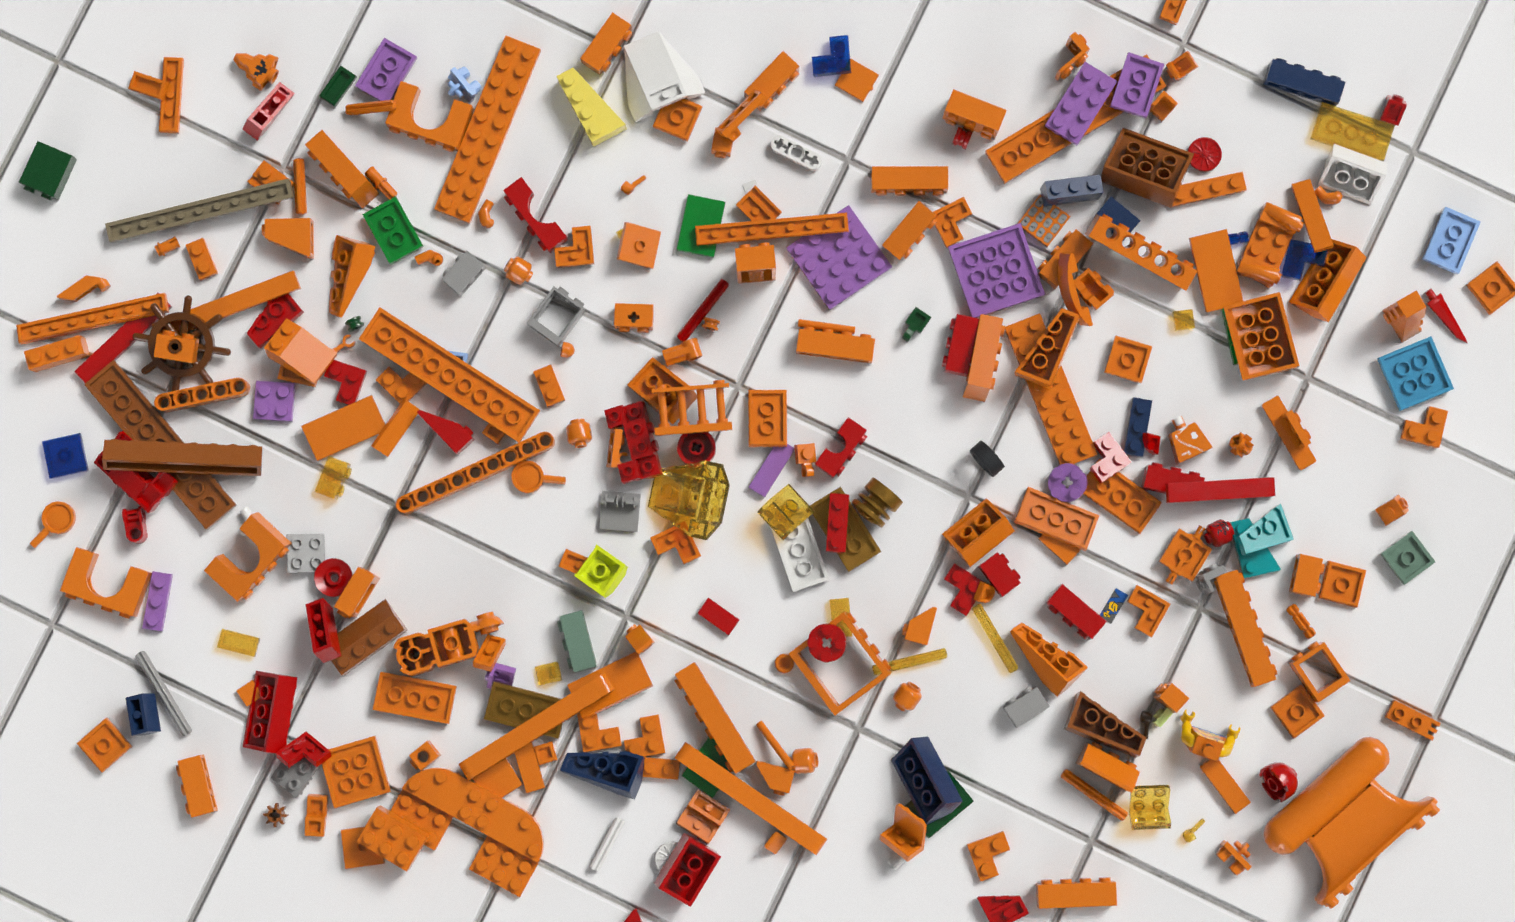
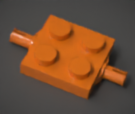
M1198 526L1194 535L1188 534L1180 528L1175 533L1159 560L1160 563L1167 566L1171 571L1165 580L1167 583L1169 582V584L1173 585L1177 576H1183L1192 582L1212 550L1200 539L1206 530L1202 526Z

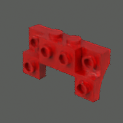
M639 401L626 406L619 405L604 410L609 429L624 427L632 459L631 461L618 464L621 482L626 484L663 475L657 452L659 451V445L657 440H654V425L649 420L645 402Z
M124 431L119 432L115 437L118 440H133ZM103 451L93 462L112 479L115 485L122 488L127 496L135 500L147 513L155 511L163 498L171 493L178 482L168 472H159L154 478L148 471L103 470Z

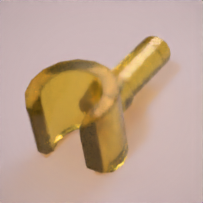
M1203 818L1194 827L1183 832L1186 842L1196 839L1194 832L1205 823Z

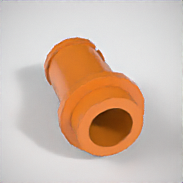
M174 236L162 243L158 242L154 247L160 257L162 255L166 256V253L180 248V244Z

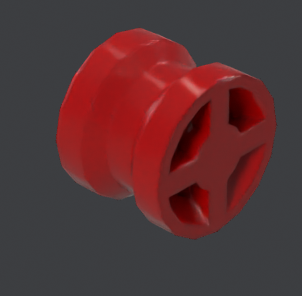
M958 127L952 145H960L962 149L966 150L973 132H966L961 127Z

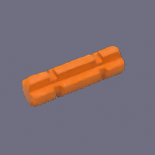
M1292 604L1286 609L1289 615L1293 616L1292 619L1299 629L1304 631L1303 634L1307 639L1312 638L1316 634L1302 612H1299L1296 604Z

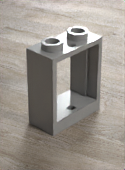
M553 286L527 321V324L557 347H560L586 310L583 307L584 303L579 299L575 298L573 300L568 297L569 293L562 287L557 289ZM556 296L578 311L560 336H557L538 322Z

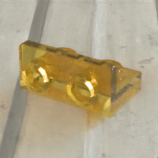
M328 456L315 492L338 500V497H342L345 490L343 484L345 479H349L352 472L351 464Z

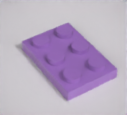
M384 38L355 87L379 101L393 100L400 81L405 80L416 62L417 56Z
M1128 52L1110 107L1146 119L1164 64Z

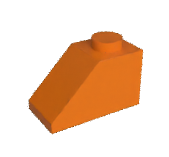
M932 607L909 620L908 624L904 623L902 635H905L904 640L927 645L937 608Z
M634 624L626 631L628 633L625 636L639 655L655 643L641 625L636 626Z
M757 760L756 765L770 789L774 790L773 793L782 796L785 793H789L795 771Z

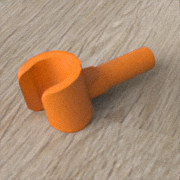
M645 175L632 184L625 181L621 186V191L627 195L631 194L634 188L646 179Z

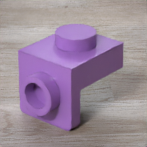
M496 663L492 672H486L487 688L491 689L494 681L512 686L516 668Z

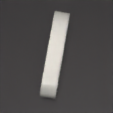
M775 136L771 141V149L774 153L810 171H816L821 167L822 158L818 153L784 136ZM779 141H783V146L787 148L788 144H790L791 146L788 149V154H785L786 149L783 147L776 149V144L774 143H779ZM798 148L801 150L802 155L799 158H794L791 156V151ZM805 152L808 153L807 158H817L816 162L818 164L811 166L810 161L805 159V162H802Z

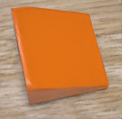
M775 831L764 846L776 854L787 839L778 831Z

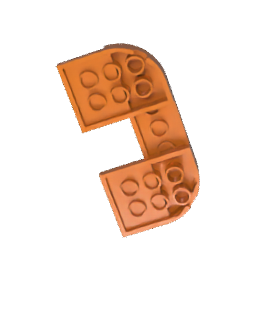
M430 768L413 775L402 787V791L391 809V812L430 834L425 845L433 850L437 849L454 817L487 835L469 870L518 897H521L543 854L544 838L540 825L528 811L477 785L472 780L468 781L463 775L447 768Z

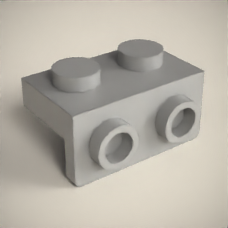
M1214 564L1204 568V573L1196 576L1198 580L1196 585L1204 594L1213 592L1214 588L1210 580L1227 572L1224 565L1218 566Z

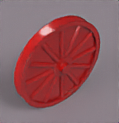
M1198 138L1188 148V152L1194 153L1190 165L1198 171L1206 172L1213 170L1221 161V148L1211 138Z

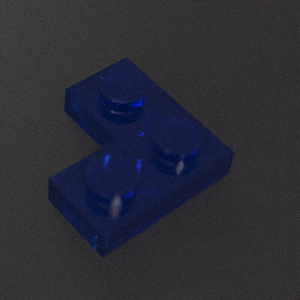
M848 35L829 37L831 55L812 57L814 77L851 73Z
M1291 239L1282 270V277L1301 281L1305 263L1324 267L1328 250L1314 253L1311 243Z

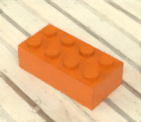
M764 242L759 243L756 247H750V244L739 245V248H735L738 284L776 280L774 245Z

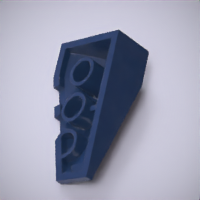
M627 751L591 754L590 752L567 753L560 771L635 800L642 784L645 758L644 756Z

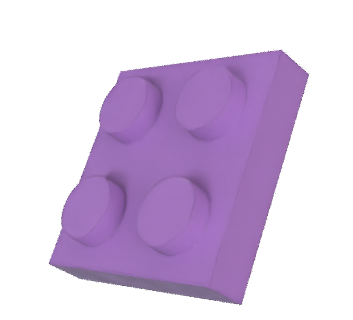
M256 381L253 419L293 422L296 384Z

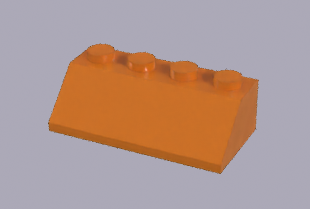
M1333 239V248L1317 253L1289 301L1290 304L1312 317L1329 322L1367 258L1356 246Z

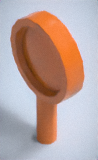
M533 461L518 463L511 474L514 486L524 493H533L539 490L543 482L564 485L566 483V477L544 475L542 468Z
M59 501L47 505L42 512L41 518L44 528L30 544L36 548L50 532L63 534L71 530L76 521L74 509L69 504Z

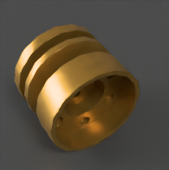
M872 477L865 486L869 495L866 496L859 493L858 496L863 502L861 503L854 499L851 503L865 519L882 528L885 523L880 519V516L889 520L890 517L885 510L889 509L892 512H896L903 501L883 483Z

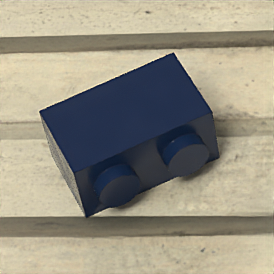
M1112 196L1097 213L1099 216L1105 214L1113 218L1112 223L1117 226L1121 223L1129 227L1128 232L1130 233L1141 221ZM1109 228V230L1112 231V232H1111V235H1113V233H1114L1113 228Z
M141 693L125 698L131 736H143L161 732L155 693Z

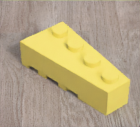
M574 68L556 76L593 147L627 130L626 124Z

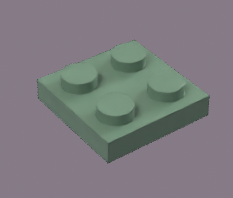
M1410 531L1380 553L1403 585L1435 563V560L1413 531Z

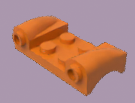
M1266 202L1236 268L1237 275L1251 278L1267 288H1271L1274 283L1278 284L1282 276L1279 273V267L1293 235L1296 232H1300L1303 227L1302 217Z

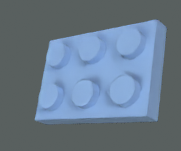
M1444 207L1422 260L1454 274H1459L1481 221Z

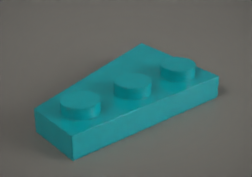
M1250 518L1230 522L1234 529L1233 541L1240 570L1244 578L1281 570L1268 548L1242 556L1236 537L1253 524Z

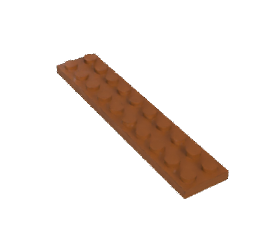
M115 360L84 384L118 426L133 440L184 443ZM168 472L178 481L173 491L206 530L210 529L237 506L211 474Z

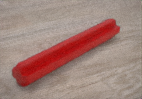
M720 279L678 333V340L683 342L690 337L729 287L727 281Z

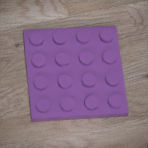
M849 205L837 212H847L849 232L802 236L786 247L829 311L892 268V265Z
M1021 223L948 246L971 317L978 318L981 314L987 315L1045 295Z

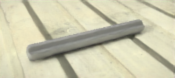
M145 651L137 653L135 655L137 661L182 736L190 734L192 732L190 725Z

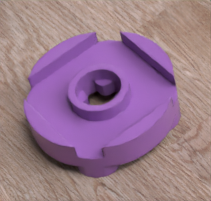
M1072 463L1061 464L1050 473L1048 487L1053 497L1063 502H1072L1081 497L1086 491L1087 477L1077 465ZM1066 477H1069V480L1073 481V484L1069 485V488H1066V486L1063 484V481L1066 480Z

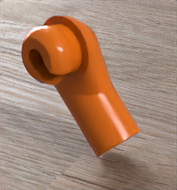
M1321 186L1315 190L1316 196L1326 205L1338 204L1343 197L1341 192L1327 193Z
M488 199L485 200L480 208L478 216L483 227L491 228L494 220L490 218L489 212L494 203Z
M427 250L414 256L418 265L426 261L435 266H440L443 263L442 255L433 250Z

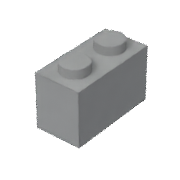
M468 251L460 253L455 259L456 263L452 268L448 267L442 274L444 276L442 278L443 282L459 296H462L486 269Z
M1030 686L1021 692L1023 694L1021 697L1016 699L1014 696L1005 702L1007 706L1003 709L1016 728L1050 707L1038 687L1032 688Z

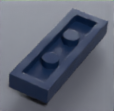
M1132 398L1124 445L1126 455L1143 457L1145 448L1143 433H1147L1152 400Z

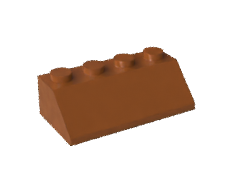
M384 599L337 633L341 657L331 661L341 675H346L408 631V629L388 601Z

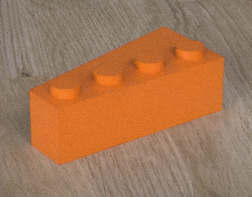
M1061 308L1035 346L1024 358L1021 365L1018 366L1015 376L1051 389L1080 320V315Z
M981 314L979 317L970 362L971 366L966 378L967 385L963 392L964 398L985 402L989 390L994 389L996 378H992L993 372H997L999 361L996 360V355H1000L1002 347L999 339L1003 337L1005 326L1002 325L1003 318Z

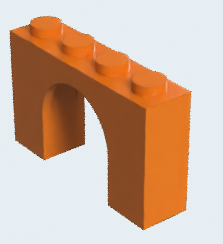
M400 81L393 100L397 103L396 110L389 111L385 122L389 131L400 134V132L406 133L407 137L418 140V138L423 139L426 144L431 146L441 145L443 146L442 149L449 152L458 151L474 112L473 106L454 99L448 118L443 125L435 129L421 128L414 121V109L421 90L417 86Z
M259 512L251 514L239 528L258 547L260 559L256 569L252 572L243 571L224 554L216 556L204 570L237 602L251 597L254 593L252 589L256 585L259 586L266 579L264 575L267 572H271L277 566L276 561L279 558H283L289 552L288 547L292 544Z
M76 547L60 591L65 593V597L74 600L77 597L82 598L85 604L94 606L95 603L102 605V610L111 613L113 610L119 611V616L128 619L131 616L137 617L152 573L130 566L121 590L111 597H103L94 590L91 582L92 572L99 554Z

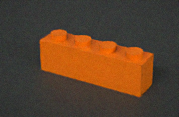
M872 166L871 193H876L878 196H884L887 193H895L897 196H903L906 193H914L917 196L933 193V195L939 196L944 195L948 191V166Z
M808 326L799 329L796 354L872 364L875 339L871 338V335L860 334V337L852 336L853 333L846 331L836 334L830 329H822L821 332L814 331L815 328Z
M1100 877L1099 881H1091V878H1079L1080 882H1072V879H1060L1058 883H1052V879L1041 880V883H1036L1037 907L1043 909L1117 906L1116 882L1111 880V877Z

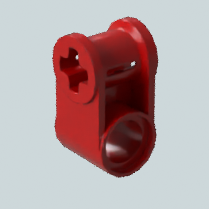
M141 506L131 510L122 509L127 539L136 544L144 543L148 538L145 510ZM136 530H140L141 535L138 539H134L133 533Z

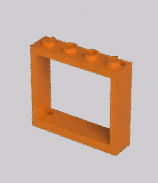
M846 611L829 624L837 625L843 620L882 673L843 703L838 704L800 653L808 646V639L788 653L834 716L892 673L889 662L886 659H881L878 655L880 651L874 643H869L866 639L868 638L867 633L863 628L859 629L857 627L855 617Z

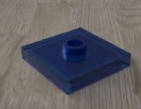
M81 433L42 441L49 479L89 471Z

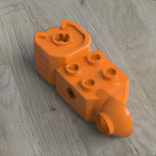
M488 612L476 616L477 620L473 622L462 619L428 629V634L425 635L418 632L401 637L393 646L394 649H397V661L402 666L399 671L409 676H417L433 671L436 665L442 668L473 659L480 650L475 633L480 632L481 635L496 632L499 630L498 626L503 625L504 622L495 616L493 612ZM415 650L420 653L417 659L412 658V653L415 654L413 652Z

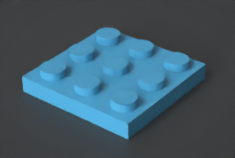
M1432 336L1377 358L1399 411L1454 389Z

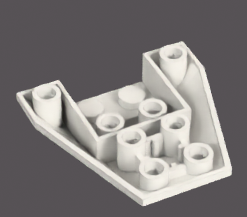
M659 31L624 45L628 106L635 122L653 115V111L684 98L691 100L705 94L698 75Z

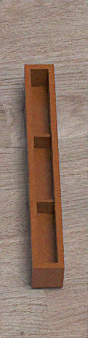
M104 440L103 470L261 476L262 446L218 445L216 443L198 444L196 442L178 443L175 441Z

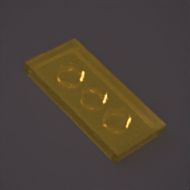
M1322 102L1310 139L1330 146L1336 144L1384 161L1395 125Z

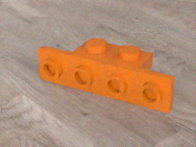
M1279 396L1263 403L1262 408L1298 469L1303 470L1315 463L1316 459L1308 447L1311 444L1309 440L1311 436L1306 429L1302 428L1299 415L1292 410L1287 411Z

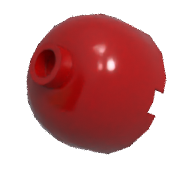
M1274 762L1260 770V778L1263 776L1265 783L1261 784L1273 800L1279 799L1280 802H1283L1295 794L1298 780L1297 773L1293 768L1281 762Z

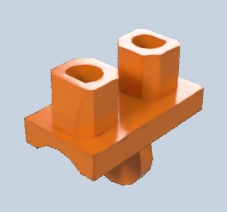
M1223 840L1220 843L1222 847L1219 848L1216 856L1222 862H1225L1232 856L1235 861L1228 868L1235 875L1240 874L1244 870L1248 871L1252 867L1241 856L1243 854L1248 858L1251 855L1247 851L1250 846L1247 842L1241 844L1238 840L1235 841L1233 845L1237 850L1228 841Z

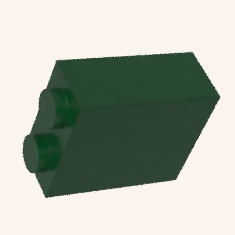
M37 141L19 183L28 192L34 194L37 191L42 193L41 197L51 201L52 198L59 200L77 159L66 152Z

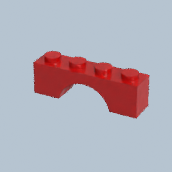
M522 177L503 190L505 193L503 198L509 206H515L517 209L515 214L521 221L525 220L527 222V230L532 236L536 234L539 238L537 243L543 251L548 250L549 253H552L554 248H558L568 241L567 236L556 222L542 223L533 218L530 213V203L534 193Z

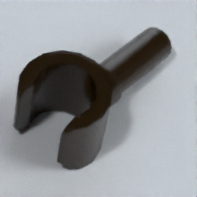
M1142 711L1140 721L1145 722L1144 736L1148 739L1152 715L1149 712Z

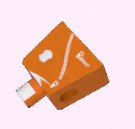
M1182 416L1171 420L1176 431L1170 433L1168 437L1176 464L1213 448L1195 422L1186 426Z

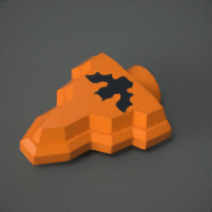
M236 53L233 58L238 67L246 72V77L252 81V85L260 91L264 89L268 82L273 84L278 77L279 70L275 68L279 58L271 54L267 56L261 54L251 56L247 53Z

